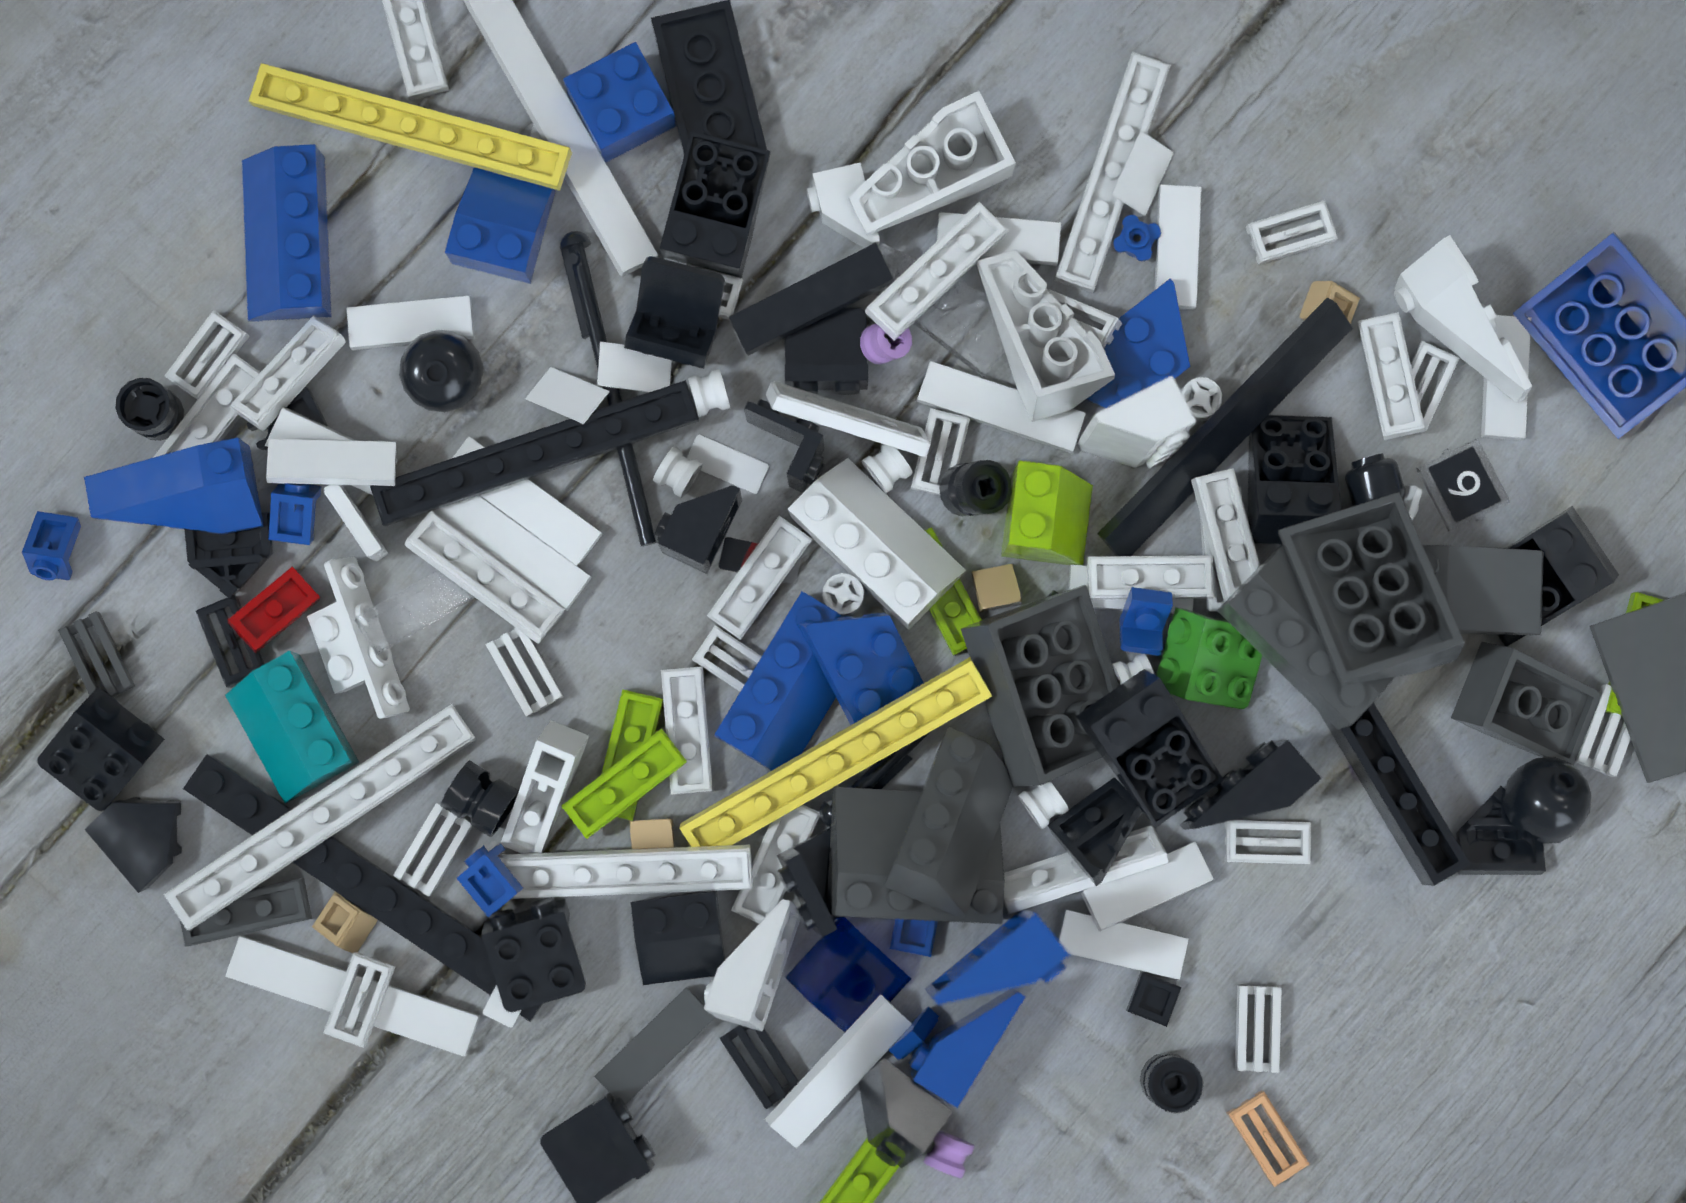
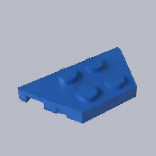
M1171 278L1119 318L1122 325L1118 331L1114 330L1112 334L1114 337L1110 345L1106 344L1104 348L1115 377L1085 400L1106 409L1170 376H1173L1175 379L1190 367L1175 285Z
M865 614L862 617L856 618L851 616L835 617L834 620L817 622L806 620L798 624L850 725L924 684L893 620L888 614Z

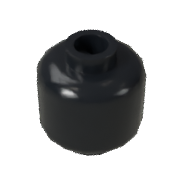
M1383 453L1351 463L1352 469L1346 473L1345 482L1353 506L1398 492L1402 498L1404 497L1406 489L1395 460L1385 459Z

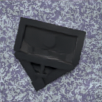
M262 513L264 527L228 534L184 529L188 565L201 573L218 587L220 592L231 599L273 554L272 540H269L270 513Z
M1502 786L1492 794L1456 833V841L1470 862V865L1460 870L1458 875H1542L1546 871L1544 846L1542 842L1536 841L1539 837L1532 835L1528 831L1524 834L1521 833L1506 816L1502 803V793L1505 788Z
M140 797L118 800L106 808L85 829L88 835L138 893L148 889L173 864V857L182 853V846L177 843V816L181 815V801L169 800L159 802L141 800Z

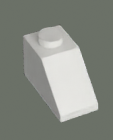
M861 162L813 173V187L806 188L811 211H819L824 225L859 246L866 248L876 243L879 247L880 239L878 232L866 235L849 201V196L865 182Z

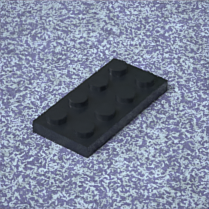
M730 0L652 17L651 22L683 153L685 154L690 131L767 150Z

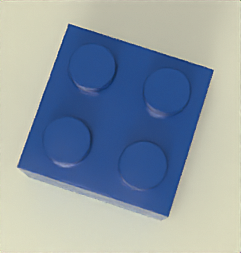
M636 41L563 78L567 94L605 163L677 127L674 112Z

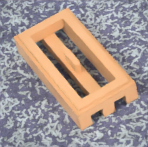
M1259 1091L1250 1100H1245L1239 1107L1227 1112V1115L1272 1186L1279 1185L1310 1165L1264 1091ZM1260 1104L1295 1158L1296 1162L1289 1165L1254 1109ZM1246 1113L1282 1169L1279 1173H1275L1241 1117Z

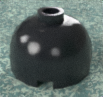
M434 330L419 335L408 344L400 360L399 376L404 391L415 404L428 411L445 413L462 408L475 397L481 385L483 364L479 351L469 339L453 331Z
M1556 757L1535 758L1523 764L1509 777L1506 789L1502 793L1505 814L1514 827L1523 834L1528 831L1532 835L1538 836L1539 838L1536 841L1542 843H1560L1570 838L1579 830L1590 813L1591 791L1588 781L1579 769L1568 761Z

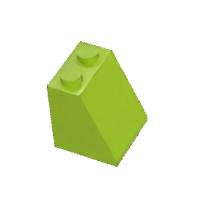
M1018 461L1010 478L1012 492L1007 503L1001 557L1062 565H1083L1093 485L1062 466Z

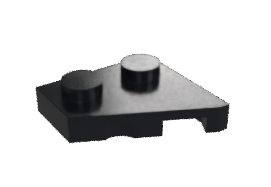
M1114 777L1070 808L1065 814L1052 821L1048 827L1051 834L1095 886H1098L1102 883L1142 811L1128 791Z

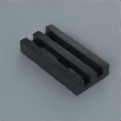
M236 595L231 599L227 597L196 610L227 688L236 686L237 683L242 681L252 671L265 664L260 651L255 653L243 640L253 667L248 668L234 631L228 624L225 608L230 607L233 615L242 608ZM216 613L239 673L232 674L210 619V614Z
M738 1025L720 1037V1040L767 1110L774 1103L786 1097L799 1083V1080L765 1028L763 1032L755 1030L789 1082L782 1087L747 1034L746 1030L749 1028ZM737 1036L774 1090L772 1095L768 1096L732 1041Z

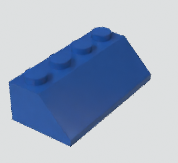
M316 144L274 146L242 160L248 321L307 319L313 316L316 318L331 317L325 157Z
M801 591L714 736L770 771L802 754L836 696L798 624L806 620L814 622L827 621L843 616Z

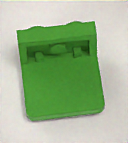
M1175 607L1162 659L1158 666L1157 676L1162 680L1170 694L1182 699L1245 709L1250 703L1262 654L1229 622L1213 619L1188 609Z

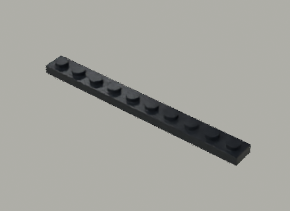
M206 754L183 788L252 836L292 810L210 754ZM333 836L292 862L489 995L492 994L496 981L481 935ZM543 1004L523 1009L519 1015L531 1022Z

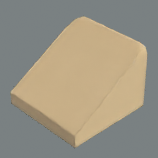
M1333 281L1312 282L1302 307L1300 318L1306 320L1326 298H1329L1338 304L1351 324L1360 298Z
M1012 564L971 572L979 612L1020 605L1022 603Z
M672 818L629 821L632 849L675 848Z
M335 891L312 927L337 947L354 953L359 951L377 923V919Z

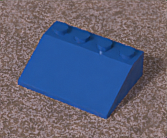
M1615 232L1611 233L1512 313L1617 439L1621 438L1686 388V316Z
M1021 910L927 986L925 990L937 1005L1034 984L1040 979L1048 983L1067 967L1063 960L1070 954L1035 912Z

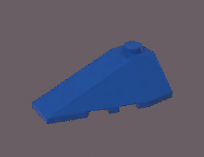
M239 437L189 447L84 477L90 516L93 519L166 526L174 529H190L215 534H228L264 527L250 446Z

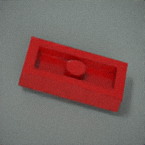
M292 566L228 619V624L257 653L319 602L320 596Z

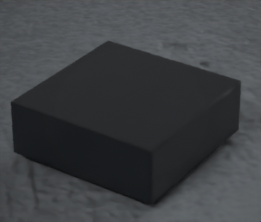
M1140 971L1126 1011L1167 1027L1182 987Z

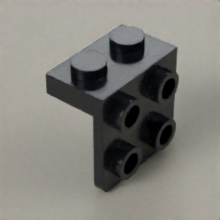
M648 256L642 266L637 308L626 334L624 348L704 369L716 337L725 278L719 273Z
M858 307L842 308L785 337V385L818 394V390H835V394L854 395L859 394L860 390H867L868 364L867 358L863 355L860 347V337L867 328L865 310Z
M759 399L757 404L747 401L744 412L748 423L799 446L787 471L789 487L804 493L807 485H811L820 477L825 465L823 463L824 457L822 456L824 452V436L818 433L820 427L811 421L798 417L795 422L780 415L781 412L773 410L770 402Z
M97 687L76 709L39 755L37 763L42 769L95 810L104 811L164 741V738L148 724L142 722L119 704L115 698Z
M831 827L777 855L782 866L781 869L777 870L779 877L788 893L794 891L801 904L796 908L800 920L807 931L813 929L821 937L837 930L834 920L842 917L830 915L826 907Z
M554 897L543 898L531 903V909L514 913L513 909L502 910L492 914L489 917L490 921L484 922L481 936L503 1007L507 1012H516L584 991L586 980L569 927L570 912L566 899L555 902Z
M607 1093L545 1133L540 1140L542 1148L576 1203H596L632 1179L636 1178L638 1180L649 1173L655 1165L651 1158L656 1155L650 1143L643 1134L637 1137L629 1124V1121L633 1118L627 1106L620 1097L615 1100L610 1093Z

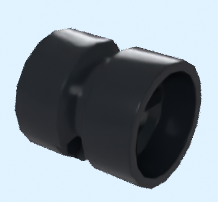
M137 378L129 381L120 389L116 397L115 409L118 418L125 426L149 440L162 441L167 439L184 418V408L180 399L165 386L150 378Z
M991 460L957 464L949 468L942 476L939 486L940 498L944 506L952 514L961 517L993 514L1003 509L1008 503L1012 492L1011 479L1003 466Z
M469 760L450 784L440 806L459 818L471 817V825L492 837L511 812L519 790L501 779L492 782L490 780V772Z
M1164 1052L1156 1054L1146 1061L1141 1070L1140 1084L1143 1093L1149 1101L1166 1112L1180 1113L1188 1111L1197 1104L1202 1095L1203 1081L1201 1073L1193 1063L1175 1053Z

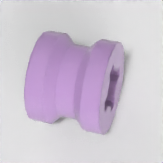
M877 324L868 326L860 337V347L863 355L870 362L880 365L904 357L910 351L912 345V336L909 328L895 341L888 335L891 341L890 344L888 339L885 338L887 333Z
M939 1131L934 1138L935 1144L932 1152L926 1154L923 1162L936 1170L954 1177L963 1178L966 1171L963 1165L966 1156L972 1154L975 1146L959 1137Z

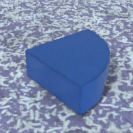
M928 1006L914 1019L912 1025L888 1051L898 1060L904 1059L925 1041L938 1022L939 1015Z

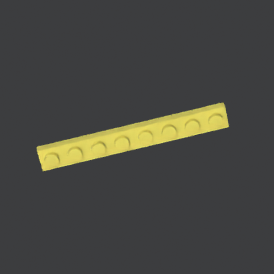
M262 63L260 64L249 98L251 105L257 108L559 191L561 190L572 155L571 149L566 146Z
M969 657L680 823L679 828L691 847L733 845L992 697L991 691Z

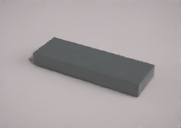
M298 878L253 888L190 931L185 928L181 920L180 923L185 947L309 920L312 919L305 880L304 878Z
M686 987L594 1077L615 1099L620 1097L626 1105L712 1022L715 1016L704 1010L705 1005Z

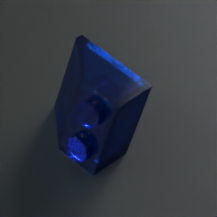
M840 916L835 922L837 930L821 937L785 978L815 1008L842 1031L846 1032L880 994L891 1002L912 978L846 917Z

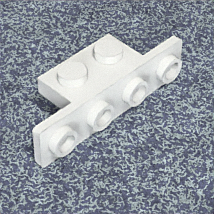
M355 557L331 559L325 562L324 567L337 602L308 615L307 618L334 694L346 692L366 683L379 719L409 712L410 708L404 687L399 680L392 660L391 650L383 635L377 611L372 604L364 581V575Z

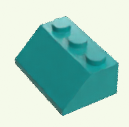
M289 650L252 671L225 694L285 804L359 763L300 654Z

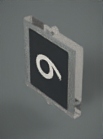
M1478 438L1452 451L1445 449L1442 451V456L1416 468L1448 532L1473 520L1480 522L1484 520L1485 514L1510 503Z

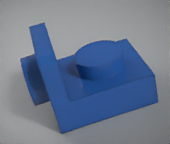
M279 483L271 492L269 540L310 545L313 542L316 501L321 495V486Z
M37 511L22 550L30 574L49 581L71 579L73 571L69 558L81 528L78 517Z
M1131 587L1119 619L1121 650L1156 656L1161 655L1163 650L1162 631L1173 606L1171 592Z
M501 843L490 851L485 846L479 848L464 861L469 868L457 877V880L487 917L494 914L524 889L498 857L506 850Z

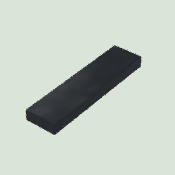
M874 243L731 315L729 319L745 353L749 356L892 284L895 280L879 247Z

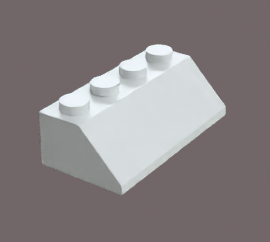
M1170 376L1096 413L1078 440L1077 445L1081 451L1133 468L1146 463L1148 468L1151 469L1171 458L1170 455L1177 452L1176 448L1183 445V441L1189 438L1187 432L1196 423V420L1173 376Z
M849 458L816 479L788 508L790 517L850 575L857 578L862 586L908 630L966 573V570Z

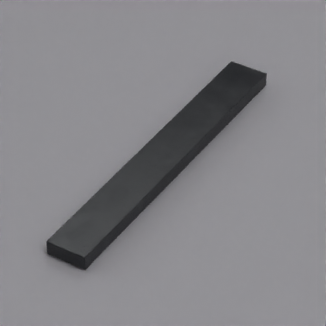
M1326 298L1097 533L1115 556H1132L1194 492L1191 479L1212 474L1353 329L1335 301Z
M685 380L595 410L584 424L568 419L395 478V486L371 485L370 488L382 525L386 527L430 512L431 510L433 511L699 422V418Z

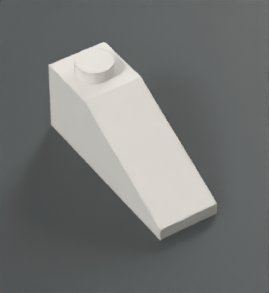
M550 720L536 740L501 840V844L504 847L521 854L543 853L561 810V805L564 803L589 738L588 735Z
M782 899L718 967L714 979L709 981L705 989L704 1010L718 1019L763 1032L800 922L796 905L791 901Z

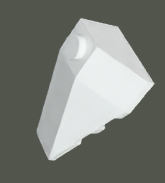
M977 91L941 108L918 134L913 135L895 156L887 163H884L849 196V201L868 236L974 195L1012 177L1016 162L980 91Z
M1449 235L1400 274L1394 287L1395 299L1399 307L1406 313L1410 312L1419 325L1513 401L1518 403L1525 399L1532 385L1510 342L1506 338H1498L1496 334L1497 326L1494 320L1497 316L1491 304L1485 306L1480 303L1472 287L1479 281L1473 269Z
M1016 250L977 261L981 280L1017 390L1031 422L1070 411L1114 379L1115 373L1100 340L1091 330L1085 331L1073 318L1074 312L1066 303L1060 304L1046 288L1047 283Z

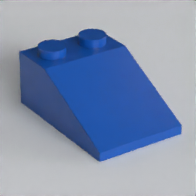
M474 167L455 213L445 249V254L451 264L531 284L556 190Z
M1013 988L1009 989L933 1036L928 1045L924 1042L919 1045L908 1062L910 1067L913 1068L910 1072L913 1081L958 1108L1026 996Z

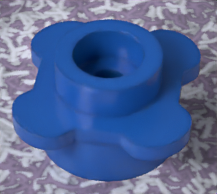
M1128 215L1122 221L1124 228L1120 236L1114 239V248L1118 253L1125 252L1131 257H1136L1138 261H1147L1152 256L1151 248L1154 240H1157L1161 235L1160 227L1155 223L1148 225L1141 222L1136 215ZM1140 235L1141 240L1136 242L1133 240V237Z

